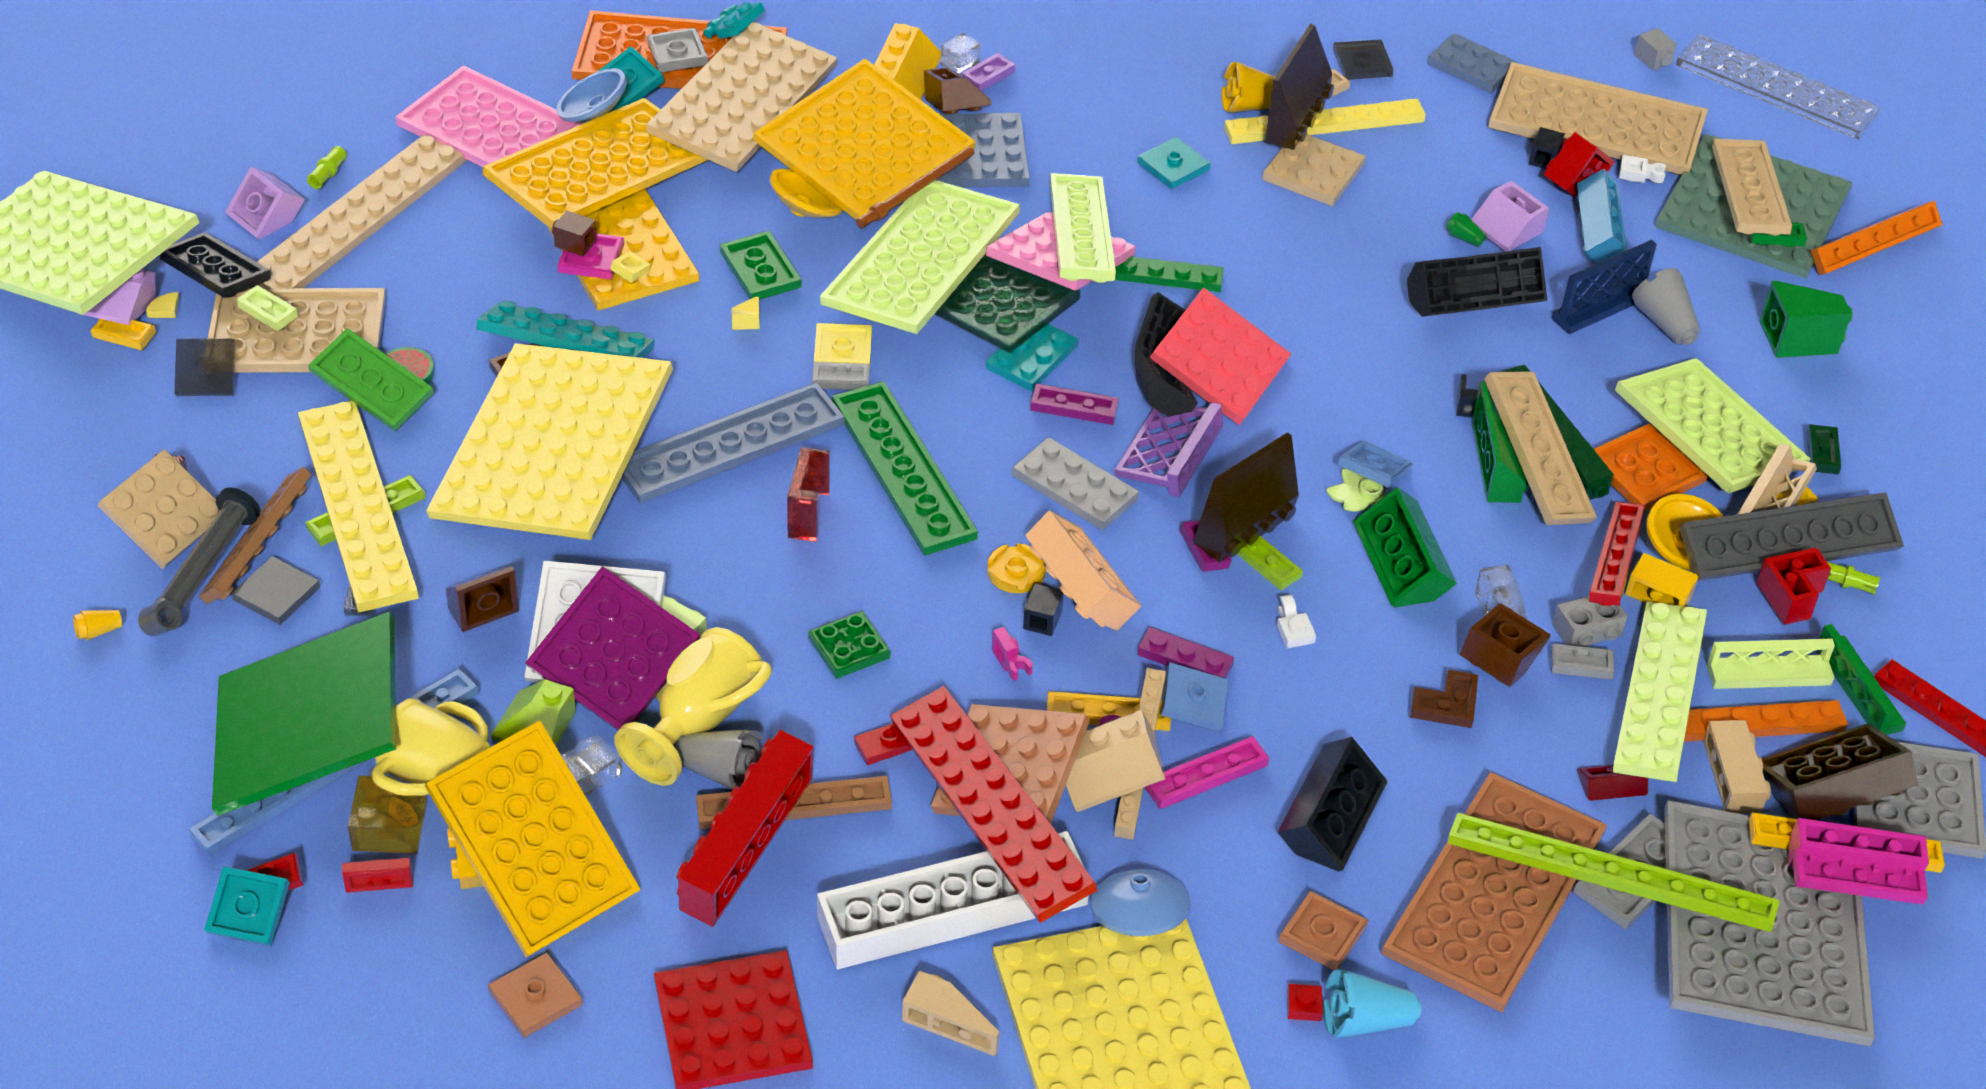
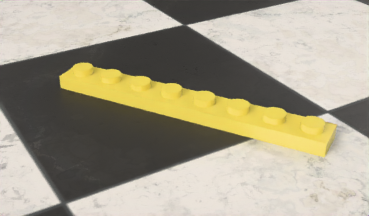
M1418 99L1323 109L1321 114L1317 113L1313 127H1308L1307 134L1317 135L1421 123L1425 121L1426 114ZM1268 116L1225 120L1224 130L1230 143L1239 144L1265 141Z

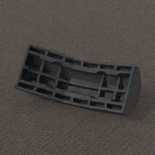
M1541 247L1416 262L1407 279L1409 302L1422 317L1547 301Z
M1158 292L1151 297L1135 345L1134 361L1137 382L1151 407L1170 417L1192 412L1198 402L1189 387L1149 358L1186 311Z

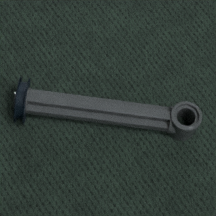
M228 487L224 488L220 495L216 497V505L220 512L161 596L152 605L140 611L138 623L145 634L153 637L176 629L181 624L182 608L240 524L252 525L256 518L260 516V507L249 494L240 489Z

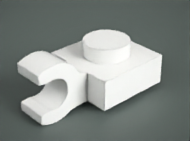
M1292 595L1281 596L1282 606H1278L1281 618H1278L1276 626L1286 648L1315 643L1316 633L1307 614H1297L1295 600Z

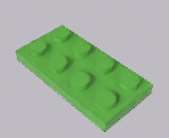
M348 328L308 365L311 373L393 431H396L434 394L433 388Z

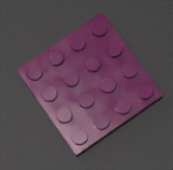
M602 566L525 664L546 680L574 688L576 702L618 731L624 724L636 722L667 683L666 677L675 659L689 645L699 640L701 636Z

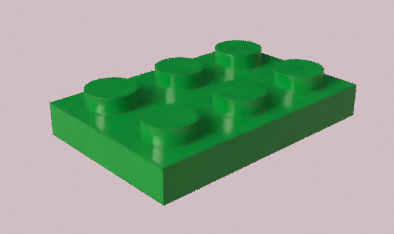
M769 230L720 244L722 257L749 299L759 297L760 300L802 288V279Z

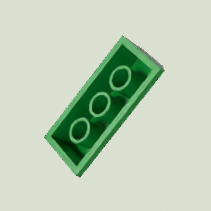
M1481 381L1472 418V427L1486 501L1521 503L1523 492L1528 491L1529 483L1486 382Z
M1396 487L1353 521L1393 607L1433 602L1457 584L1418 501L1399 487Z

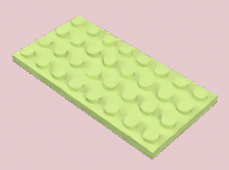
M935 180L904 201L820 295L821 305L918 334L985 255L987 245L995 242L1018 216L1020 204Z

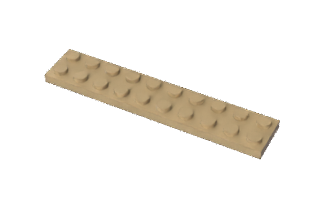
M422 135L257 261V263L269 269L271 279L261 283L259 286L263 289L305 288L465 163L464 154L454 150L452 146L444 145L434 140L431 136Z

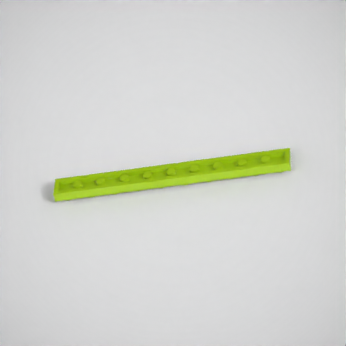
M1457 813L1448 837V844L1771 933L1780 904L1779 899Z

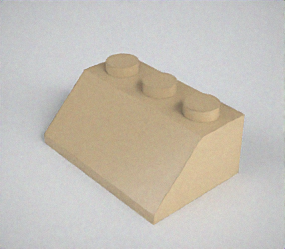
M1137 711L1085 732L1066 783L1076 812L1166 779L1155 732L1143 711Z

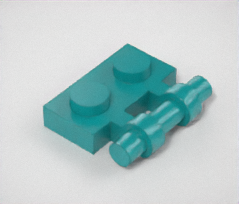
M747 1L739 6L732 5L730 8H725L720 13L719 18L712 19L707 24V28L703 33L707 38H711L713 35H718L719 39L737 36L759 17L765 9L761 2L751 4Z

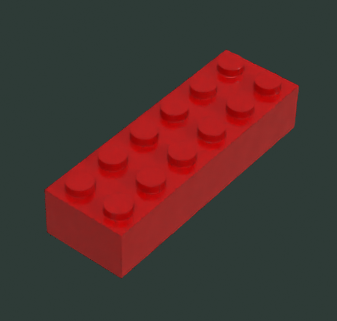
M782 730L778 731L774 739L769 738L761 751V758L757 763L753 762L750 764L745 773V781L741 787L736 786L732 790L728 798L727 807L723 812L719 811L715 815L708 835L699 838L694 847V855L690 861H684L678 869L676 879H678L677 895L679 896L680 911L714 927L790 814V811L811 783L813 777V745Z

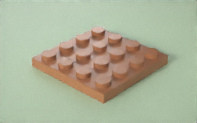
M972 704L967 716L1051 824L1089 724L1087 715ZM938 786L931 804L934 814L960 816Z

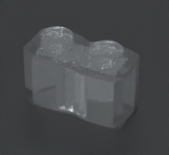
M599 735L583 739L574 750L561 754L586 797L596 788L607 785L622 773V758Z

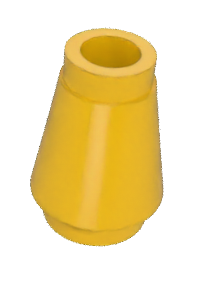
M118 609L81 610L80 614L73 615V626L76 637L78 639L85 638L88 641L121 628L122 619Z

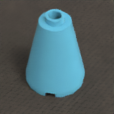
M1336 969L1327 980L1325 989H1331L1330 1000L1323 999V1017L1328 1033L1334 1034L1333 1037L1344 1038L1412 1026L1421 1015V1002L1417 999L1414 992L1347 970Z

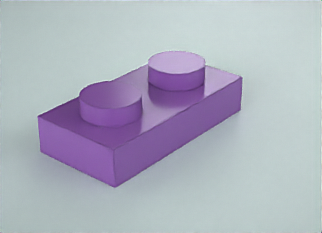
M996 53L962 72V76L980 91H983L1015 73V64L1001 54Z

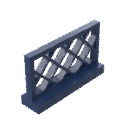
M1651 239L1569 275L1562 307L1553 311L1551 319L1566 333L1572 334L1634 306L1632 294L1641 282L1648 279L1657 244Z

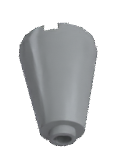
M1668 268L1655 273L1657 278L1651 282L1647 279L1641 282L1632 294L1635 305L1675 343L1684 345L1693 343L1698 338L1700 327L1682 274L1675 268Z
M751 729L699 732L682 735L673 746L679 753L683 767L733 790L736 786L740 788L745 781V773L750 764L753 762L757 763L761 758L762 748H759L758 739L763 740L758 731Z

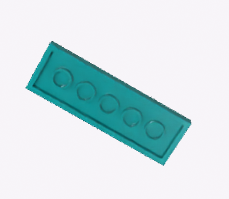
M511 301L497 303L477 319V330L551 348L645 358L654 348V339L647 338L639 332L626 333L619 331L614 326L601 327L593 325V322L589 320L568 319L564 314H548L541 312L539 308L535 307L523 308L516 306Z

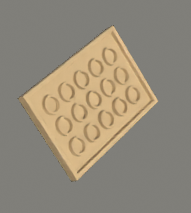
M385 288L265 289L297 308L298 317L279 331L274 330L238 308L237 299L251 289L238 292L235 296L223 298L216 294L203 359L204 373L310 372L308 365L346 328L379 350L386 300Z

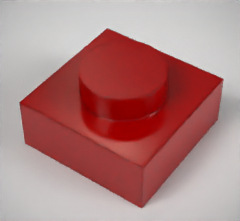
M1288 984V1019L1321 1021L1323 1015L1322 986Z

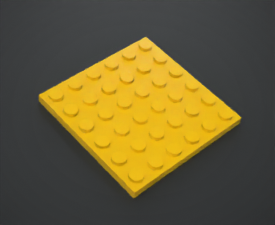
M863 59L753 132V140L855 220L867 213L869 208L877 202H884L966 147L975 148V140L867 59Z

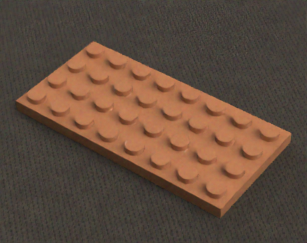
M1492 772L1489 773L1465 812V815L1594 850L1597 848L1607 828L1606 824ZM1447 841L1385 942L1381 954L1503 1013L1578 879L1448 844Z

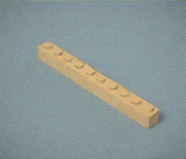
M1147 668L1138 711H1143L1155 732L1166 671ZM1144 787L1121 796L1114 837L1134 840Z

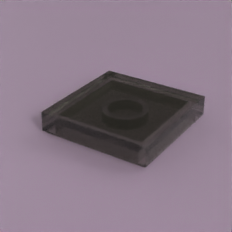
M1382 39L1334 42L1333 51L1342 75L1346 79L1393 77L1394 69Z
M176 339L174 394L176 396H234L235 339Z

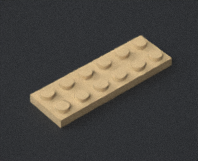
M1714 138L1712 149L1736 231L1744 234L1790 235L1792 223L1766 142L1762 140Z
M1490 372L1484 380L1546 525L1586 524L1593 522L1597 516L1535 373Z

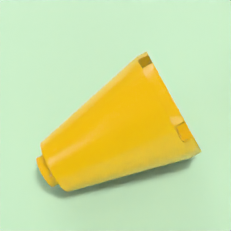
M1231 62L1224 75V79H1228L1227 87H1222L1221 91L1223 109L1230 113L1270 109L1275 76L1239 62Z

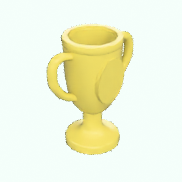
M719 627L705 630L699 640L681 652L668 671L667 683L656 696L660 703V722L654 728L638 722L626 723L615 734L614 744L619 756L633 772L648 782L661 786L672 785L682 773V760L678 751L673 746L682 735L709 732L717 727L744 700L762 688L772 674L771 665L762 661L754 647L742 636L731 630Z
M406 699L396 707V750L375 757L376 766L371 774L373 782L381 789L396 795H428L429 793L424 786L426 782L491 747L488 744V726L476 710L462 703L453 701L443 702L433 708L422 703L419 699ZM447 714H455L470 721L477 732ZM384 773L392 774L411 783L396 781L385 776Z

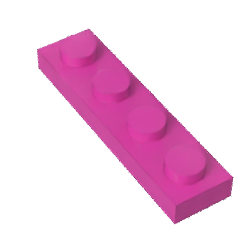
M1252 736L1164 771L1165 780L1144 788L1158 808L1162 809L1268 766L1269 757Z

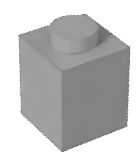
M1656 28L1638 36L1634 55L1654 71L1672 64L1677 44L1660 29Z

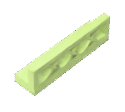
M1833 639L1714 642L1706 667L1713 689L1832 685L1835 677L1829 660L1835 644ZM1814 650H1822L1821 655L1807 654ZM1784 651H1794L1787 656H1778ZM1734 652V654L1727 658H1719L1721 653ZM1754 652H1764L1757 657H1749Z

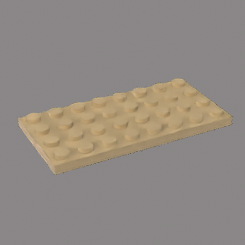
M752 22L737 36H733L647 123L646 132L738 172L761 147L753 140V132L809 96L836 67L837 57L762 26L759 23Z
M1511 62L1488 128L1535 139L1539 128L1543 127L1565 133L1563 143L1576 132L1611 158L1622 160L1623 155L1648 159V164L1663 163L1666 165L1665 171L1682 175L1684 171L1690 172L1708 109Z

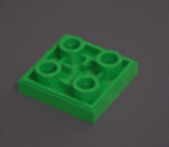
M863 611L808 631V639L836 679L890 658V649Z

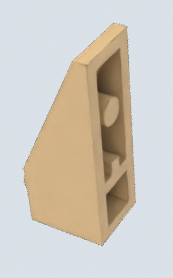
M919 971L903 999L902 1021L996 1056L1000 1032L951 982L944 980L938 975Z

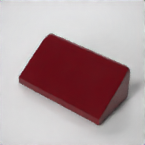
M1614 764L1577 769L1584 793L1590 801L1644 796L1648 794V778L1613 773Z

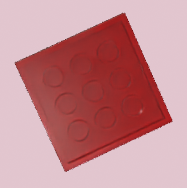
M787 950L654 973V982L675 1089H702L813 1069V1059Z

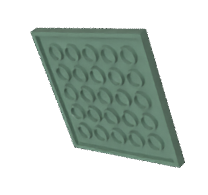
M1705 134L1696 149L1690 172H1683L1660 213L1655 227L1807 279L1814 264L1811 250L1824 244L1853 182L1770 155L1790 220L1794 223L1804 224L1807 236L1805 247H1786L1784 245L1769 244L1763 246L1751 243L1750 234L1737 232L1712 149L1714 138H1720Z

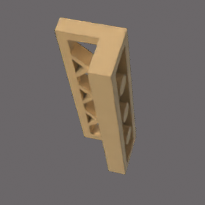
M1780 443L1738 514L1795 506L1817 470L1816 464L1794 459L1791 446ZM1793 469L1805 471L1802 476L1792 480L1789 478ZM1791 489L1792 494L1789 497L1777 500L1776 496L1778 493Z

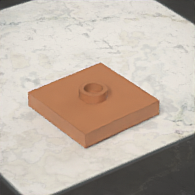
M1310 891L1281 932L1278 942L1332 970H1336L1341 967L1367 928L1368 919Z
M547 953L488 984L490 994L523 1038L583 1005L582 997Z

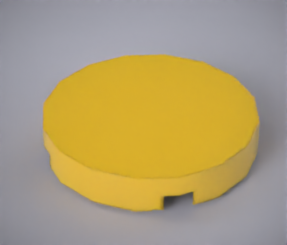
M1016 543V546L1009 547V544L994 550L988 558L987 575L991 583L1003 591L1025 593L1032 591L1035 584L1041 585L1046 576L1045 561L1033 554L1030 550L1031 546Z

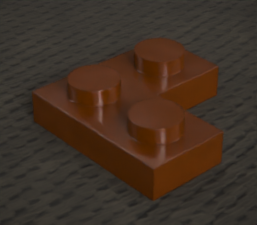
M1448 670L1445 692L1415 687L1410 718L1472 728L1479 675Z

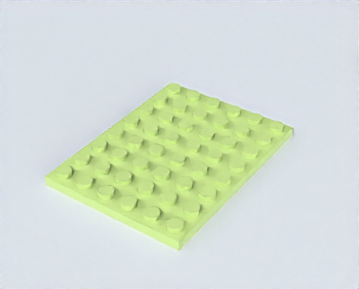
M43 170L35 174L33 179L26 184L16 188L14 193L6 199L0 201V289L84 315L198 225L199 220L197 215L191 212Z

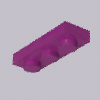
M1036 384L1030 411L1114 425L1119 398Z
M1149 627L1141 641L1137 654L1166 666L1169 663H1174L1225 679L1234 663L1233 656Z

